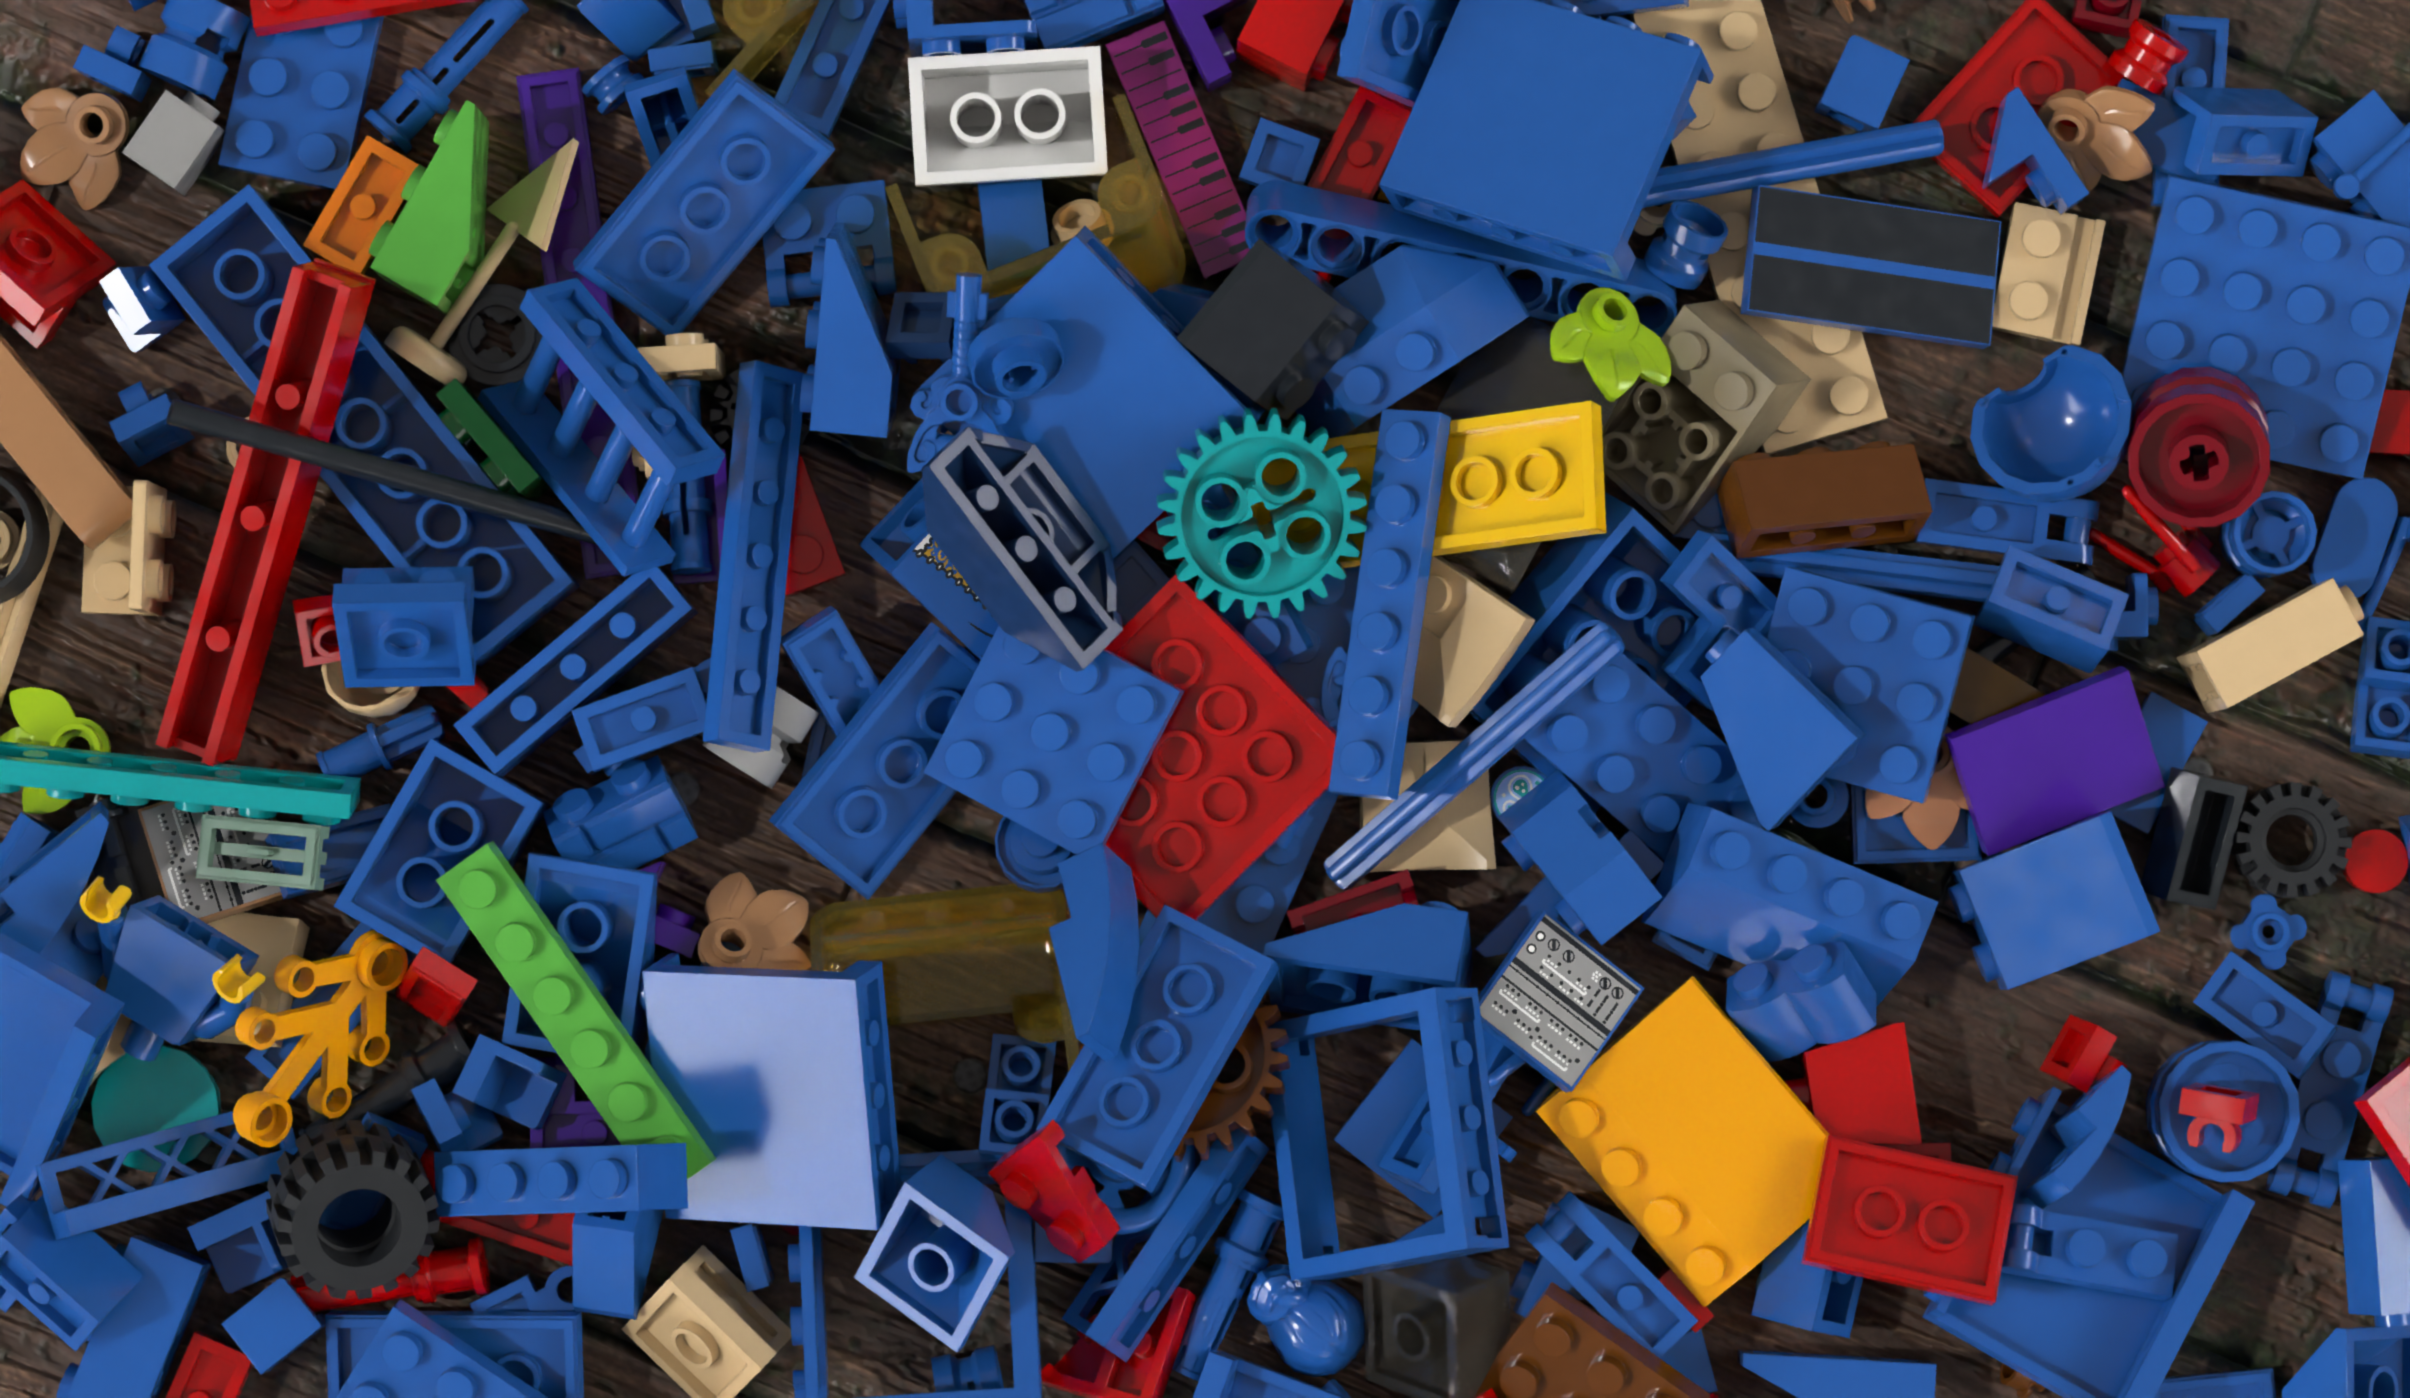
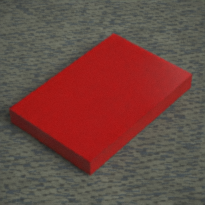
M2025 0L1913 123L1928 120L1939 121L1943 130L1944 151L1938 156L1930 158L1990 213L1998 218L2028 186L2025 176L2031 172L2026 163H2023L1987 188H1982L1999 106L2004 97L2019 87L2038 115L2042 103L2048 97L2061 90L2077 89L2090 94L2103 86L2117 87L2119 81L2122 78L2126 79V77L2116 71L2107 62L2109 58L2045 0ZM2070 120L2059 121L2063 125L2069 127H2077V125Z
M1828 1135L1824 1140L1801 1264L1992 1306L1996 1302L2018 1176Z

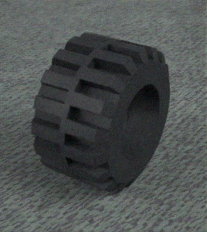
M347 1120L346 1129L336 1130L333 1122L321 1125L319 1127L322 1135L311 1140L308 1134L305 1133L295 1140L298 1151L294 1155L286 1151L283 1152L277 1161L281 1175L270 1174L267 1188L271 1198L266 1199V1208L282 1257H285L287 1266L295 1277L303 1275L306 1286L316 1292H319L326 1285L331 1297L345 1299L348 1290H355L359 1300L371 1298L372 1288L383 1285L387 1293L399 1287L396 1277L402 1273L411 1278L420 1269L416 1259L417 1256L429 1257L434 1247L430 1233H437L439 1231L440 1221L435 1208L439 1207L435 1193L417 1153H412L409 1143L399 1134L391 1138L386 1126L374 1122L370 1130L365 1131L361 1120ZM369 1189L386 1195L385 1201L378 1213L361 1226L342 1230L332 1229L319 1223L325 1208L335 1198L346 1192Z

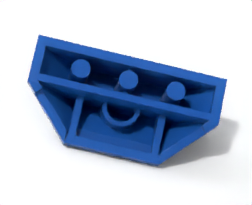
M1402 244L1335 287L1369 323L1357 336L1352 349L1344 357L1337 360L1316 385L1311 398L1303 406L1296 409V413L1303 415L1306 422L1305 427L1310 435L1323 426L1328 432V438L1341 437L1380 413L1382 409L1388 408L1529 317L1530 314L1496 261L1482 258L1474 259L1449 252Z

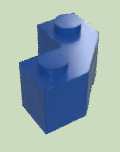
M1558 769L1498 816V819L1510 833L1508 837L1501 841L1525 872L1535 865L1562 897L1553 907L1576 936L1587 929L1602 946L1662 898L1611 831H1608L1581 794Z

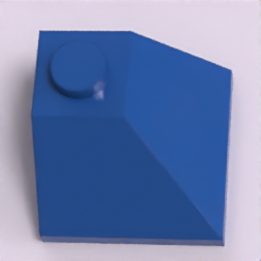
M940 1154L904 1182L854 1276L856 1280L956 1353L964 1347L1015 1254L993 1191Z
M2410 1325L2399 1327L2364 1326L2336 1328L2282 1389V1398H2410Z

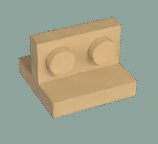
M704 1245L683 1263L639 1310L637 1320L630 1319L621 1329L692 1398H734L791 1339V1329L752 1291L747 1292L746 1286Z

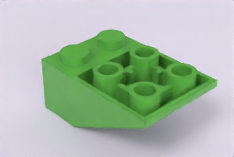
M468 100L465 101L460 112L450 109L441 121L433 138V142L439 145L438 150L427 168L419 164L414 169L401 194V198L408 202L395 224L387 220L381 226L369 249V254L375 257L370 266L375 273L386 282L444 315L448 313L484 259L489 120L475 104Z

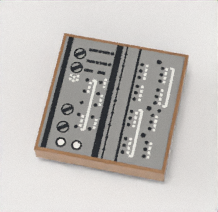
M162 801L137 809L165 899L208 924L283 899L280 887L195 878L202 814L247 818L238 814V808L213 806V809L208 812H186L176 809L172 801ZM273 817V818H269V819H259V820L277 821V818H276V817ZM217 829L215 841L266 846L265 839L269 834ZM214 854L213 867L275 873L271 860Z

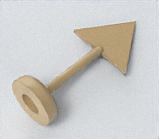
M573 138L486 209L506 223V226L430 340L410 328L399 326L390 332L384 344L444 385L449 384L455 378L461 383L465 382L467 378L466 367L443 350V347L519 233L547 252L579 145L577 140Z

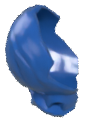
M1273 1264L1264 1270L1262 1269L1257 1274L1247 1298L1248 1309L1257 1320L1266 1326L1269 1338L1279 1356L1294 1372L1312 1377L1334 1375L1356 1358L1365 1343L1367 1319L1361 1303L1353 1295L1329 1280L1291 1281L1289 1265Z

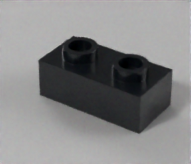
M2175 767L2171 768L2141 881L2145 893L2167 901L2216 909L2248 786L2213 775Z

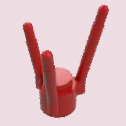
M2130 485L2123 487V496L2164 542L2153 555L2160 565L2157 567L2115 539L2108 537L2096 528H2090L2089 540L2138 572L2147 573L2148 578L2162 593L2173 586L2185 598L2203 585L2221 565V562L2209 551L2214 544L2198 527L2187 528L2181 526L2183 531L2179 530L2174 533L2163 519L2140 501L2136 490Z

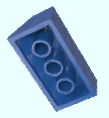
M1687 803L1655 884V888L1662 898L1644 912L1641 922L1745 965L1769 960L1786 961L1802 948L1812 944H1823L1832 941L1845 942L1877 993V1007L1916 961L1938 901L1716 809Z

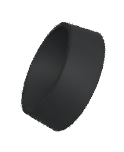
M0 470V484L10 491L18 501L25 517L27 533L25 548L19 562L10 574L0 581V604L22 593L36 579L45 563L50 542L48 518L40 499L24 481L3 470Z

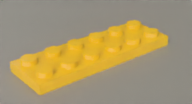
M1590 400L1452 420L1450 422L1432 556L1606 533L1602 414L1599 404ZM1379 431L1328 438L1327 444L1323 449L1327 451L1333 447L1343 445L1348 456L1337 469L1357 468L1361 479L1346 489V491L1364 493L1367 505L1350 511V514L1364 519L1365 523L1367 520ZM1279 458L1272 460L1263 469L1262 479L1273 485L1285 484L1294 476L1296 465L1288 459ZM1311 488L1303 490L1299 496L1291 501L1308 500L1315 495V490ZM1258 502L1251 506L1253 517L1258 520L1260 525L1271 521L1270 510L1264 506L1263 502ZM1298 518L1290 524L1286 536L1294 542H1309L1316 537L1321 524L1314 518ZM1365 532L1347 535L1358 546L1360 554L1358 557L1340 555L1338 560L1343 568L1360 566Z

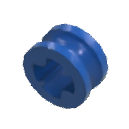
M625 54L618 56L601 68L588 80L581 90L586 97L594 96L598 99L599 105L597 110L603 116L611 113L627 101L623 85L645 79L640 72L634 74L629 71L628 66L631 61Z

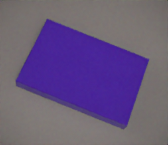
M2122 665L1945 734L1981 850L1988 856L2165 787L2129 670Z

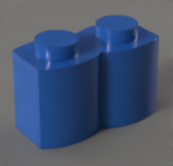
M1832 941L1808 945L1786 961L1769 960L1744 966L1727 979L1726 1011L1734 1024L1767 1062H1773L1796 1056L1808 1050L1816 1043L1832 1044L1843 1042L1867 1032L1876 1025L1877 993L1845 942Z

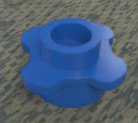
M2259 894L2250 902L2251 911L2243 917L2240 924H2236L2231 928L2230 940L2235 948L2246 949L2251 954L2258 956L2263 968L2276 970L2285 965L2286 952L2293 942L2304 938L2307 932V925L2302 916L2298 914L2289 915L2279 908L2275 897L2272 895ZM2265 926H2271L2274 929V935L2271 938L2264 937L2262 931Z

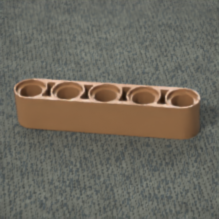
M0 333V443L70 529L88 548L95 550L132 519L133 495Z

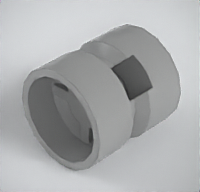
M776 686L770 751L753 753L704 742L702 745L752 778L773 789L791 760L786 750L788 744L802 743L820 713Z

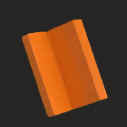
M367 135L302 246L321 259L324 258L331 263L365 274L374 256L369 254L372 241L387 220L395 223L407 202L401 198L403 188L419 164Z

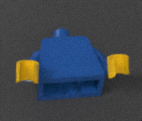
M97 876L81 895L79 902L83 912L90 919L97 922L104 977L108 981L105 992L125 1003L121 1013L131 1019L120 1043L121 1048L137 1059L151 1062L156 1060L165 1040L171 1044L181 1046L197 1038L213 1039L234 1027L239 1015L245 1009L251 1007L254 990L265 981V976L260 972H256L251 977L247 976L255 966L259 955L160 895L130 905L129 910H127L125 904L131 898V889L120 885L111 894L104 886V878Z

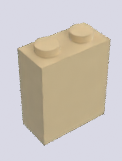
M2334 578L2306 587L2176 658L2206 713L2227 709L2363 636L2364 633L2358 622L2364 619V614L2350 588L2347 585L2339 588Z

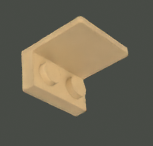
M134 480L133 486H126L133 495L132 519L95 550H91L84 544L82 613L162 616L163 602L172 601L174 569L172 564H164L165 538H174L176 532L175 500H167V489L148 480Z

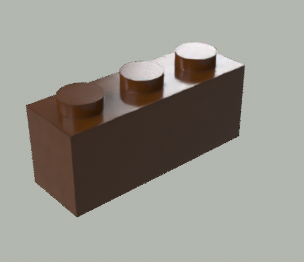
M1885 441L1870 442L1853 450L1832 452L1827 447H1813L1797 455L1771 457L1769 454L1761 452L1748 454L1732 462L1716 490L1733 556L1736 559L1914 541L1933 512L1914 444L1891 446L1890 443Z

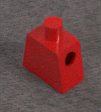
M1904 1022L1885 1023L1873 1027L1855 1038L1838 1043L1820 1044L1799 1054L1802 1078L1784 1080V1082L1830 1135L1870 1144H1922Z

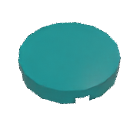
M165 1044L162 1045L156 1060L151 1062L137 1059L126 1053L108 1066L97 1081L91 1101L93 1128L102 1145L106 1146L222 1114L220 1089L213 1076L200 1063L201 1061L190 1052ZM201 1134L189 1136L176 1160L186 1165L196 1159L212 1141ZM174 1141L153 1147L168 1154ZM139 1150L128 1153L122 1163L125 1166L148 1173L158 1172L162 1165Z

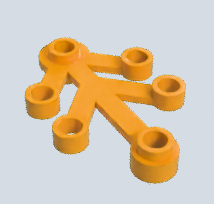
M371 930L361 935L354 942L348 954L312 962L292 954L284 957L278 963L274 972L276 987L296 998L307 997L318 986L343 983L329 1001L277 1013H270L260 1007L252 1006L245 1009L239 1015L235 1024L236 1037L242 1043L257 1050L268 1049L278 1040L303 1035L264 1089L243 1095L235 1104L233 1121L240 1136L265 1148L279 1144L289 1133L293 1122L292 1109L287 1100L321 1055V1077L317 1078L309 1088L308 1104L312 1110L328 1118H338L348 1110L352 1101V1091L347 1084L348 1056L367 1067H375L386 1059L390 1050V1039L385 1033L387 992L401 983L408 967L407 953L400 944L375 930ZM300 969L299 978L293 984L294 975ZM361 1002V1025L356 1026L349 1034V1017ZM262 1021L260 1030L254 1035L255 1027ZM372 1039L369 1049L364 1052L367 1042ZM334 1090L331 1100L326 1104L329 1093Z

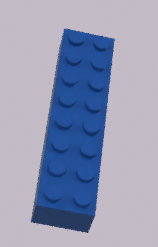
M248 184L150 263L149 266L251 392L256 395L292 267L314 262V259L264 197ZM364 321L329 443L501 491L482 469L480 462L465 444L462 445L438 417L440 413ZM321 468L320 476L395 568L473 566L475 587L472 639L476 665L482 667L580 587L531 526Z

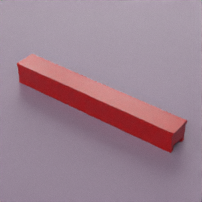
M314 258V262L292 267L249 420L329 442L376 282L375 278L320 258ZM241 445L156 745L166 749L174 746L202 757V763L212 767L227 760L234 761L237 759L322 467Z

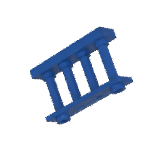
M578 278L528 289L520 305V310L540 332L542 338L522 380L483 389L478 400L623 577L672 563L676 553L655 529V523L674 485L716 474L725 454ZM560 358L579 379L563 415L560 414L544 394ZM597 402L616 424L599 460L580 438ZM634 447L653 469L636 504L617 483Z

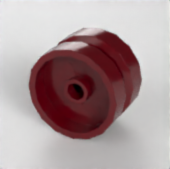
M2212 367L2181 368L2156 379L2137 399L2133 409L2134 421L2128 444L2129 478L2140 501L2157 516L2187 528L2216 527L2241 516L2261 496L2270 474L2268 417L2257 394L2237 376ZM2204 445L2205 448L2193 449L2191 446Z

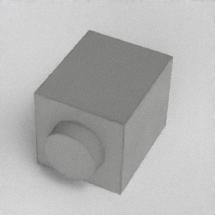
M165 90L122 153L185 196L223 142L225 131L214 123L220 112L191 91H188L181 100Z

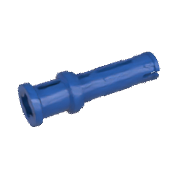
M485 0L454 31L451 37L420 70L416 67H413L411 70L407 69L401 75L402 85L377 111L370 109L364 117L395 147L407 155L413 148L410 141L436 113L444 115L450 109L448 105L451 103V100L448 98V95L488 55L490 50L510 30L515 22L530 9L522 0ZM490 20L492 25L461 59L455 62L453 60L454 56ZM442 69H445L447 71L446 75L435 85L432 80ZM414 100L417 101V106L398 124L396 119Z
M1245 1188L1241 1190L1238 1196L1241 1203L1226 1235L1217 1237L1213 1245L1216 1247L1214 1253L1218 1257L1190 1315L1172 1368L1176 1372L1196 1381L1200 1379L1209 1351H1217L1238 1309L1239 1302L1254 1273L1258 1274L1267 1267L1269 1260L1265 1255L1281 1221H1284L1282 1205Z

